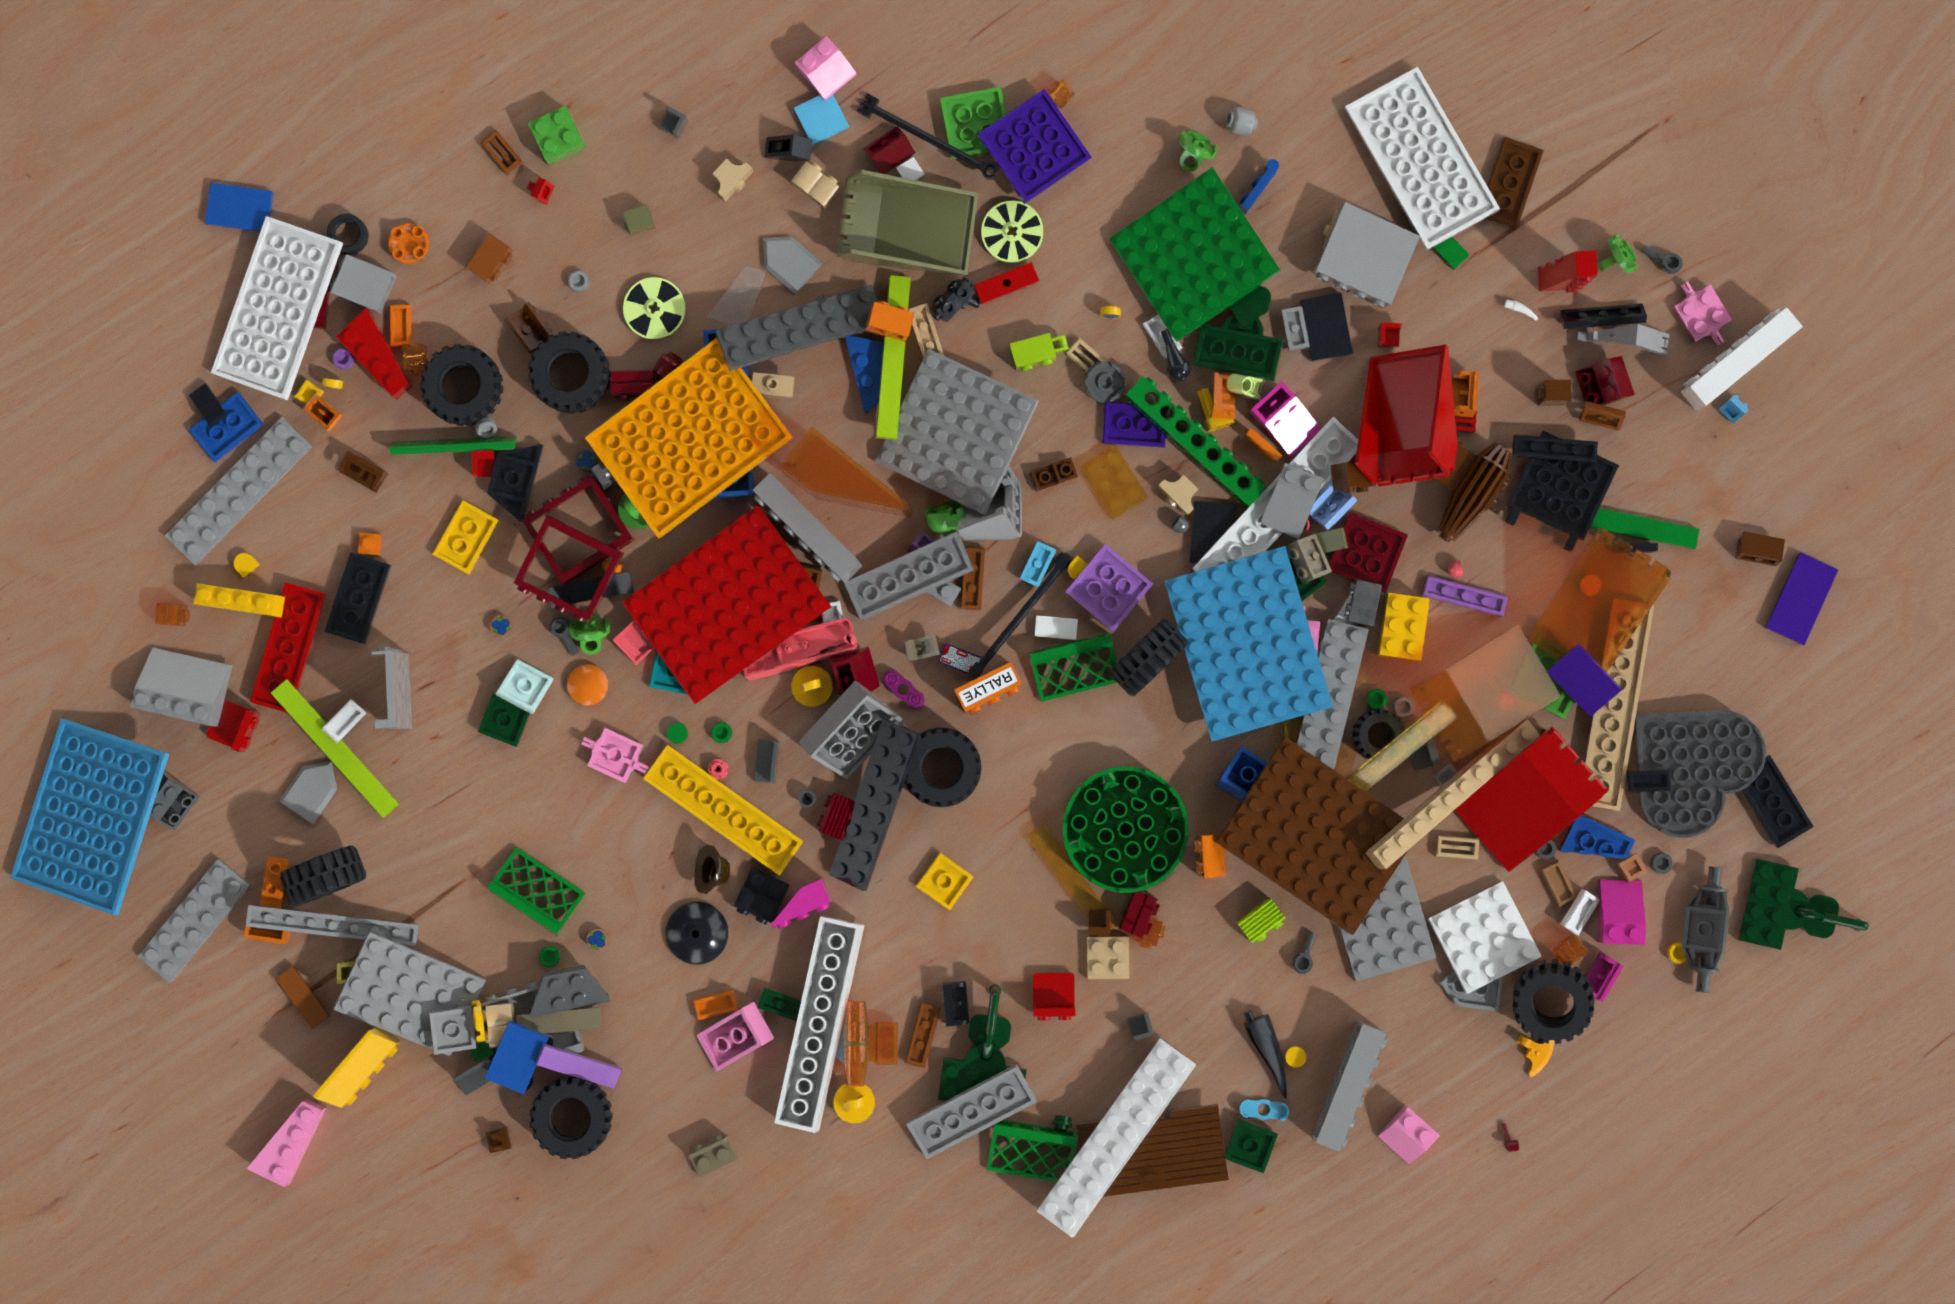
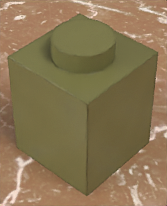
M648 205L623 212L625 216L622 219L625 231L629 230L631 235L655 229Z

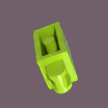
M1050 333L1010 343L1009 346L1015 369H1020L1021 372L1032 370L1033 366L1041 364V367L1051 365L1053 360H1056L1057 353L1069 350L1065 335L1051 338ZM1058 342L1060 348L1054 349L1053 343Z

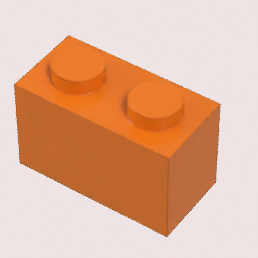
M884 301L874 302L870 308L865 330L905 342L910 334L914 313L909 312L910 310L905 307H891L889 303Z

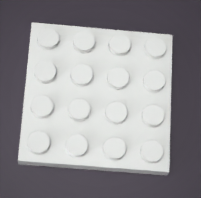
M1503 881L1428 918L1466 994L1542 957Z

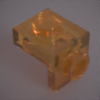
M1153 919L1148 939L1136 936L1135 940L1140 942L1139 946L1151 949L1152 945L1157 946L1158 939L1163 938L1165 931L1162 921Z

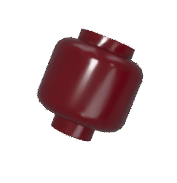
M672 352L662 354L653 368L657 375L656 379L658 381L662 380L683 364L682 358Z

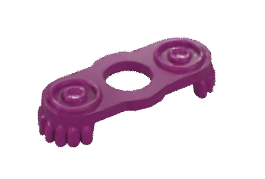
M889 670L885 672L882 678L883 683L894 692L897 698L904 700L913 709H919L924 705L923 694L917 691L909 680L901 677L897 671ZM906 683L909 686L910 690L907 695H900L897 688L900 684Z

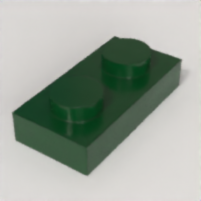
M764 988L757 1008L797 1022L801 1000Z

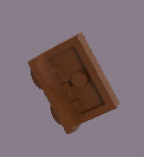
M530 302L525 303L522 309L505 319L506 324L529 354L539 348L538 344L541 341H547V337L553 334L549 324L542 320L538 309L532 306Z

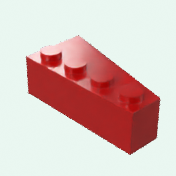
M1596 250L1575 251L1563 256V258L1555 259L1554 265L1552 262H1548L1545 266H1539V292L1566 290V293L1579 292L1580 289H1583L1584 286H1587L1589 282H1592L1598 276Z
M367 308L364 309L336 338L393 398L398 400L412 387V384L384 337L372 312Z

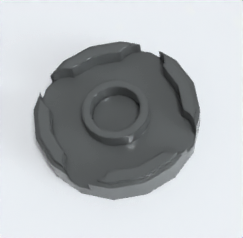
M1107 361L1096 362L1085 373V390L1089 397L1095 401L1103 403L1113 402L1124 391L1125 375L1115 363Z

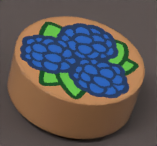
M496 616L491 621L490 628L496 636L504 637L511 632L512 623L505 616Z
M594 929L587 935V944L591 949H603L608 943V935L602 929Z

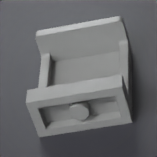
M346 254L345 259L342 258L339 263L338 270L340 271L337 278L334 277L331 282V293L381 314L397 276L390 271Z

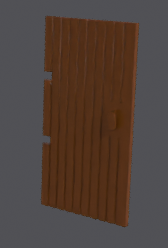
M1218 1104L1170 1110L1171 1118H1165L1163 1111L1103 1197L1229 1180ZM1101 1120L1077 1123L1080 1150Z

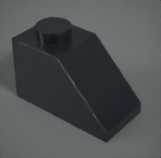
M795 134L767 137L764 158L793 162L810 161L813 140Z

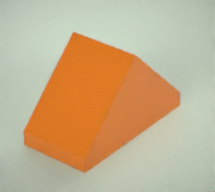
M316 393L302 409L327 431H330L342 416L338 410Z

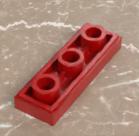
M1030 262L977 283L974 287L983 305L1040 281L1033 263ZM1009 281L1011 285L1009 287H1005L1003 285V282Z

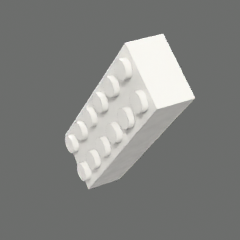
M1787 307L1781 311L1778 308L1763 319L1765 323L1762 321L1747 332L1749 336L1745 335L1731 345L1733 349L1729 348L1715 358L1717 362L1713 361L1699 371L1700 376L1697 374L1683 384L1685 388L1681 393L1696 411L1707 406L1803 327Z

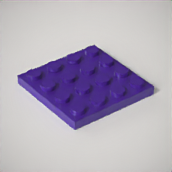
M1045 89L977 135L1024 204L1092 158Z

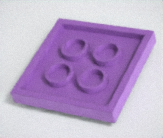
M1104 544L1065 593L1114 632L1153 583L1108 545Z

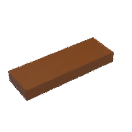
M965 547L974 571L962 576L960 609L981 610L985 548Z
M294 965L275 978L312 1029L330 1017V1014Z
M921 1001L905 1063L925 1068L941 1010L940 1006Z

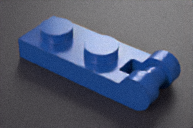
M1271 159L1268 161L1264 175L1262 177L1258 175L1251 186L1254 189L1250 194L1246 192L1240 200L1242 204L1240 209L1244 214H1247L1279 168L1277 160Z

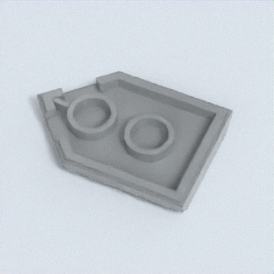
M792 236L762 238L764 268L796 295L823 263Z
M326 761L302 766L279 801L314 824L338 790L333 762Z
M1455 971L1439 982L1457 1006L1499 1012L1503 976L1468 994L1465 993Z

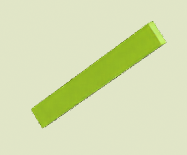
M889 276L887 295L889 306L908 308L910 277ZM884 336L875 438L897 440L905 342Z
M288 679L271 692L275 699L382 818L386 817L399 805L397 800L342 739L336 743L321 730L327 724L326 721Z

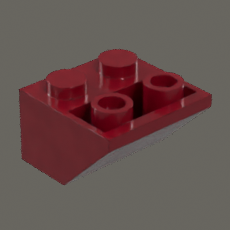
M1622 356L1609 358L1575 371L1584 401L1605 406L1635 395Z
M869 646L851 653L829 658L839 696L854 681L871 692L880 686Z

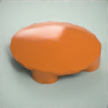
M405 223L391 230L388 248L391 255L397 261L405 264L417 263L429 251V238L421 226Z
M583 664L576 667L570 673L567 680V690L570 697L576 703L595 705L605 697L609 680L599 667L592 664Z

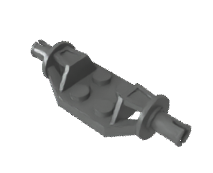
M1709 866L1707 885L1705 887L1698 886L1699 890L1688 902L1685 909L1681 948L1690 964V970H1695L1698 973L1696 992L1709 993L1710 976L1713 973H1720L1718 968L1725 954L1729 906L1726 895L1728 889H1722L1720 886L1723 869L1721 867ZM1709 890L1706 905L1701 904L1706 891ZM1696 952L1701 953V967H1698Z

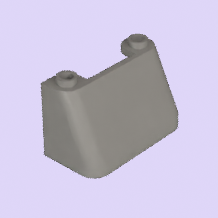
M1009 466L986 515L966 506V520H959L956 526L959 537H963L965 540H1014L1022 536V491L1019 480Z

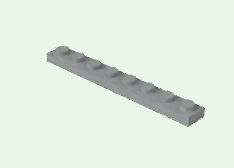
M248 905L245 925L247 927L365 940L368 932L371 931L397 943L416 946L419 924Z

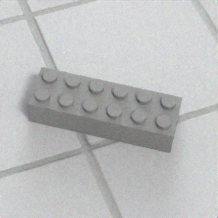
M771 473L753 489V492L756 494L754 499L765 510L769 507L771 509L769 514L779 524L784 522L783 528L794 539L798 536L800 538L798 543L808 553L813 551L815 553L813 558L823 568L827 565L829 567L828 573L837 582L842 580L846 583L862 567L859 560Z
M1357 1020L1311 1136L1316 1143L1340 1152L1341 1147L1345 1148L1348 1141V1136H1346L1348 1129H1352L1356 1121V1116H1354L1356 1109H1360L1364 1101L1363 1091L1365 1088L1368 1089L1371 1084V1071L1378 1066L1380 1058L1377 1056L1380 1049L1383 1050L1386 1046L1388 1038L1385 1037L1387 1033Z

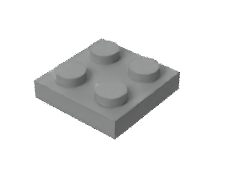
M471 1006L429 1012L434 1055L476 1048Z

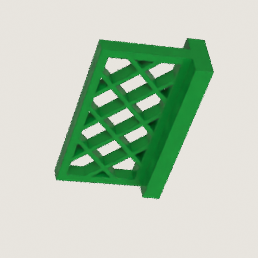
M1109 632L1028 652L1041 702L1117 683L1114 679L1107 680L1101 676L1107 666L1112 668L1117 663ZM1109 647L1110 656L1106 662L1096 656L1101 648ZM1081 653H1087L1092 656L1086 667L1076 661ZM1062 658L1071 661L1066 672L1056 667L1058 661ZM1094 658L1104 663L1099 674L1088 669ZM1046 663L1051 666L1046 677L1038 673L1036 665ZM1074 663L1084 669L1079 679L1068 674ZM1053 669L1064 674L1059 684L1048 679ZM1086 671L1097 676L1093 684L1087 685L1081 681ZM1066 676L1076 681L1073 689L1066 690L1061 687ZM1039 677L1044 679L1042 684L1040 683ZM1046 681L1056 686L1053 694L1043 695L1042 688Z
M517 847L487 887L490 892L556 936L559 935L563 926L586 894ZM518 853L525 858L526 866L514 869L513 859ZM528 861H530L534 865L528 866ZM511 864V869L506 870L508 866ZM539 867L542 869L543 878L531 880L529 869ZM527 869L529 881L516 883L515 871ZM512 872L514 884L504 885L499 882L503 874ZM545 872L548 873V874L551 875V876H550V877H546ZM557 879L560 882L561 889L549 892L546 880ZM544 881L546 892L534 895L532 883ZM562 883L569 888L563 889ZM530 884V896L522 897L518 894L517 886ZM573 890L579 894L575 902L566 903L565 891ZM561 892L564 904L551 906L549 895ZM547 895L549 907H537L535 897ZM572 905L569 911L567 912V906ZM564 907L566 915L561 922L553 917L552 909ZM545 910H550V915Z
M1002 1120L994 1124L986 1170L1058 1182L1061 1177L1056 1176L1053 1170L1060 1165L1067 1169L1074 1160L1078 1132L1062 1131L1055 1128ZM997 1135L1006 1136L1010 1143L1000 1149L996 1143ZM1021 1139L1027 1140L1030 1144V1147L1022 1152L1015 1144ZM1041 1143H1047L1051 1148L1044 1155H1041L1036 1148ZM1013 1146L1018 1155L1009 1160L1003 1151ZM1062 1146L1070 1147V1155L1064 1159L1056 1151ZM1033 1149L1039 1158L1030 1164L1024 1155ZM1054 1152L1059 1162L1050 1167L1045 1158ZM1001 1154L1006 1163L1000 1167L993 1166V1158ZM1021 1157L1027 1166L1022 1170H1017L1011 1163ZM1040 1161L1048 1169L1042 1174L1036 1173L1032 1168Z

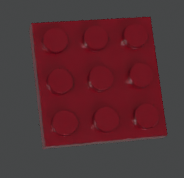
M1349 512L1343 527L1348 548L1334 551L1329 563L1332 570L1331 573L1354 582L1357 579L1382 585L1381 592L1386 593L1408 534Z

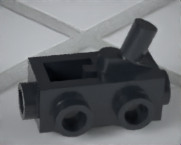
M965 277L961 280H953L947 286L948 290L933 301L934 305L930 308L931 316L937 321L948 322L960 308L964 309L967 304L979 308L981 302L972 298L975 293L971 288L973 286L972 283Z

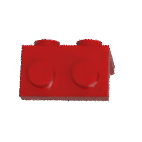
M224 700L218 727L209 726L206 736L211 740L231 747L234 751L245 752L251 744L253 730L259 724L260 713Z
M1071 972L1034 973L1033 1017H1037V1020L1047 1021L1050 1020V1017H1058V1020H1071V1016H1076L1074 974Z

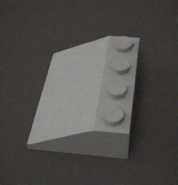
M153 647L136 683L130 707L218 727L232 665Z
M854 681L802 737L799 743L810 757L847 780L871 754L882 720L888 719L899 724L903 719L871 691Z

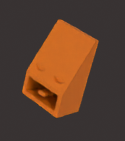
M1221 833L1197 835V839H1194V852L1198 853V860H1195V871L1204 879L1226 876L1225 849L1215 843Z

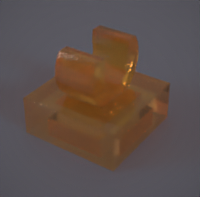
M1063 79L1060 82H1054L1056 87L1052 91L1047 90L1055 105L1060 109L1075 95L1069 84Z

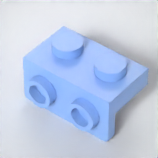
M1331 481L1317 495L1309 515L1314 521L1329 531L1357 500L1350 493H1342V490H1333V483Z

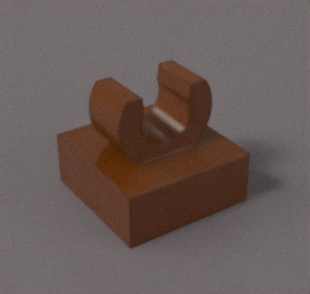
M508 1127L486 1132L490 1153L512 1148Z

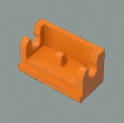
M1461 370L1457 371V375L1452 376L1455 416L1473 418L1477 408L1479 371Z
M1214 373L1212 418L1235 420V393L1227 389V383L1225 382L1230 375Z

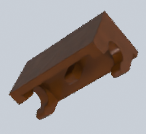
M347 451L339 467L340 473L376 493L388 475L387 472Z
M1744 531L1742 537L1738 540L1735 559L1777 566L1783 560L1785 539Z

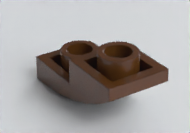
M1071 457L1029 472L1036 492L1078 477Z

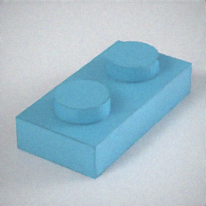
M1037 541L1020 579L1035 587H1039L1056 549Z

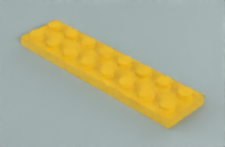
M669 745L665 747L643 778L779 876L804 842Z

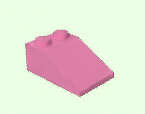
M754 1002L696 1035L716 1072L775 1039Z

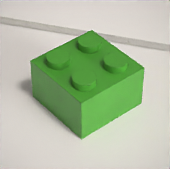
M566 105L528 123L548 165L586 148Z

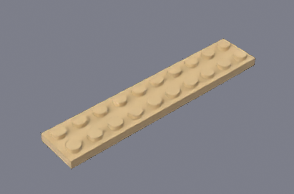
M1616 598L1611 599L1600 666L1622 687V691L1591 717L1584 762L1594 774L1588 779L1591 781L1597 776L1609 790L1593 807L1620 811L1654 605Z

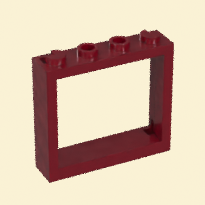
M587 475L581 478L577 486L564 489L560 492V497L555 500L553 498L548 499L542 504L543 507L538 511L535 509L525 514L526 518L522 520L535 540L538 532L533 526V522L592 486L623 534L608 545L621 550L635 541L594 476L589 477ZM542 541L539 547L562 584L571 582L602 562V560L610 557L597 551L563 573L544 541Z
M546 515L513 584L518 586L517 590L528 594L529 591L536 594V599L547 604L550 601L556 604L554 608L563 613H566L567 610L574 613L573 617L579 621H591L624 552ZM549 527L612 557L587 611L523 581Z

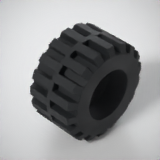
M1377 709L1364 713L1353 726L1352 737L1354 741L1352 742L1357 748L1356 751L1370 761L1382 762L1395 758L1404 749V743L1407 741L1405 739L1407 730L1404 729V722L1399 719L1398 715L1393 714L1389 710ZM1382 723L1389 728L1391 739L1387 746L1376 748L1370 744L1368 730L1373 724Z

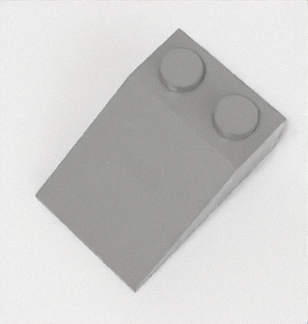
M1285 463L1260 524L1299 539L1324 479Z

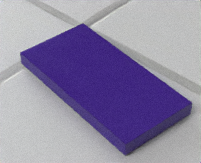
M1801 552L1798 553L1765 629L1802 646L1805 645L1838 569Z

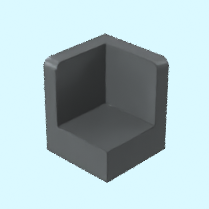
M667 107V115L660 126V130L679 139L688 123L686 115Z
M1148 1013L1127 1018L1134 1041L1154 1035Z

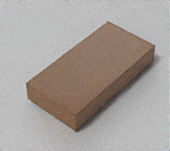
M1560 860L1540 869L1558 907L1576 899L1577 894Z

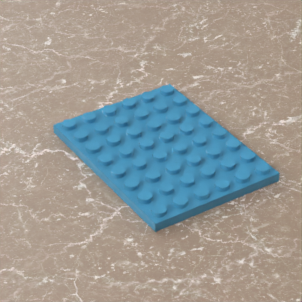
M1285 546L1164 581L1178 631L1187 639L1188 644L1184 651L1211 742L1333 707Z
M61 718L10 879L118 916L169 753Z

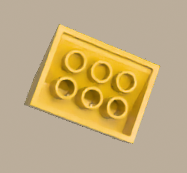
M378 1027L369 1030L313 1097L340 1108L346 1105L350 1106L357 1099L358 1096L355 1094L359 1089L364 1090L372 1081L369 1079L374 1072L378 1074L385 1066L383 1061L388 1056L391 1058L398 1051L397 1045L400 1041L390 1032Z

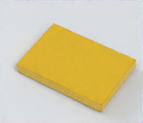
M462 500L432 555L470 575L500 520Z

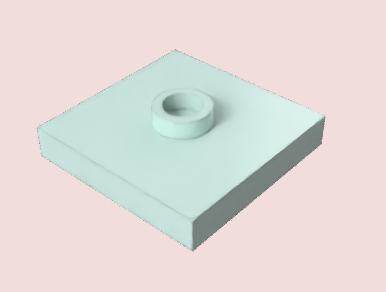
M517 659L497 690L496 695L533 715L554 678Z

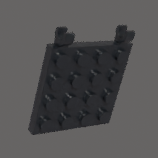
M1542 431L1541 434H1540V436H1539V437L1559 438V437L1554 436V435H1552V434H1550V433H1548V432H1546V431ZM1598 455L1596 463L1529 458L1507 504L1508 507L1512 508V511L1506 523L1514 526L1521 512L1569 534L1563 549L1571 552L1578 539L1585 540L1619 465Z

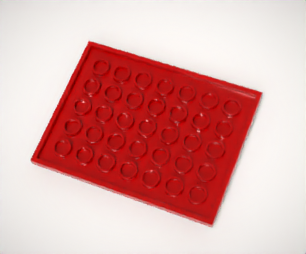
M759 505L622 602L694 704L700 702L831 608L829 602Z

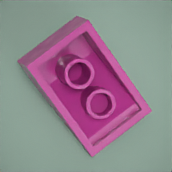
M1599 879L1598 942L1603 944L1645 945L1646 921L1642 881L1633 880L1627 882V880Z

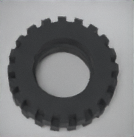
M572 331L571 333L559 332V335L556 336L552 334L547 337V341H541L538 344L539 348L537 351H533L531 355L533 357L532 361H529L528 365L530 369L528 377L537 397L550 408L559 412H567L568 414H574L576 411L581 413L586 411L588 407H594L596 405L595 402L604 397L603 393L609 387L608 379L611 378L609 361L603 350L588 336ZM565 354H577L586 361L589 368L586 382L582 387L572 392H565L556 388L550 377L552 365L559 357Z
M454 344L453 347L445 346L442 348L443 351L439 353L436 351L432 354L433 359L431 361L427 360L425 372H421L422 383H420V390L423 391L422 398L427 403L430 411L445 422L453 423L457 426H464V424L475 425L477 421L485 418L489 413L493 414L496 404H500V394L503 393L504 388L501 384L503 381L502 375L492 358L479 348H474L467 344L465 346L461 344ZM459 366H468L474 369L481 380L477 396L466 404L451 402L443 391V384L447 374Z
M1161 619L1109 670L1110 676L1129 695L1135 696L1187 646V639L1167 619Z
M941 727L926 730L921 733L905 779V785L913 796L929 806L949 807L959 804L973 793L980 780L981 759L978 750L966 735L954 729ZM936 748H948L954 751L961 761L962 768L959 778L955 783L947 787L931 785L922 773L923 759L931 750Z
M353 845L314 857L290 867L280 874V880L288 901L294 907L330 895L366 879L363 863L357 848Z
M1552 959L1551 963H1546V960L1539 961V965H1530L1528 971H1523L1520 974L1519 981H1516L1512 1005L1515 1019L1518 1024L1522 1025L1521 1029L1525 1033L1530 1032L1531 1038L1535 1040L1538 1037L1542 1038V1043L1549 1044V1040H1555V1044H1561L1562 1039H1566L1569 1042L1573 1040L1574 1035L1580 1036L1584 1032V1027L1588 1028L1591 1023V1017H1593L1594 1013L1593 987L1589 984L1586 974L1582 975L1581 969L1577 966L1574 968L1570 967V962L1564 961L1561 964L1558 963V959ZM1546 986L1562 987L1573 996V1008L1567 1014L1560 1017L1543 1015L1533 1004L1534 994Z
M574 1076L562 1077L551 1082L539 1092V1095L532 1103V1109H530L529 1116H531V1121L529 1124L530 1128H533L534 1133L532 1135L534 1139L540 1142L539 1146L542 1149L549 1151L548 1154L552 1156L558 1155L560 1159H578L581 1156L590 1154L604 1142L612 1126L613 1113H611L610 1109L612 1107L611 1102L606 1098L607 1094L604 1090L601 1091L598 1088V1084ZM565 1098L579 1099L589 1109L591 1115L590 1125L580 1136H564L558 1132L552 1122V1112L555 1105Z

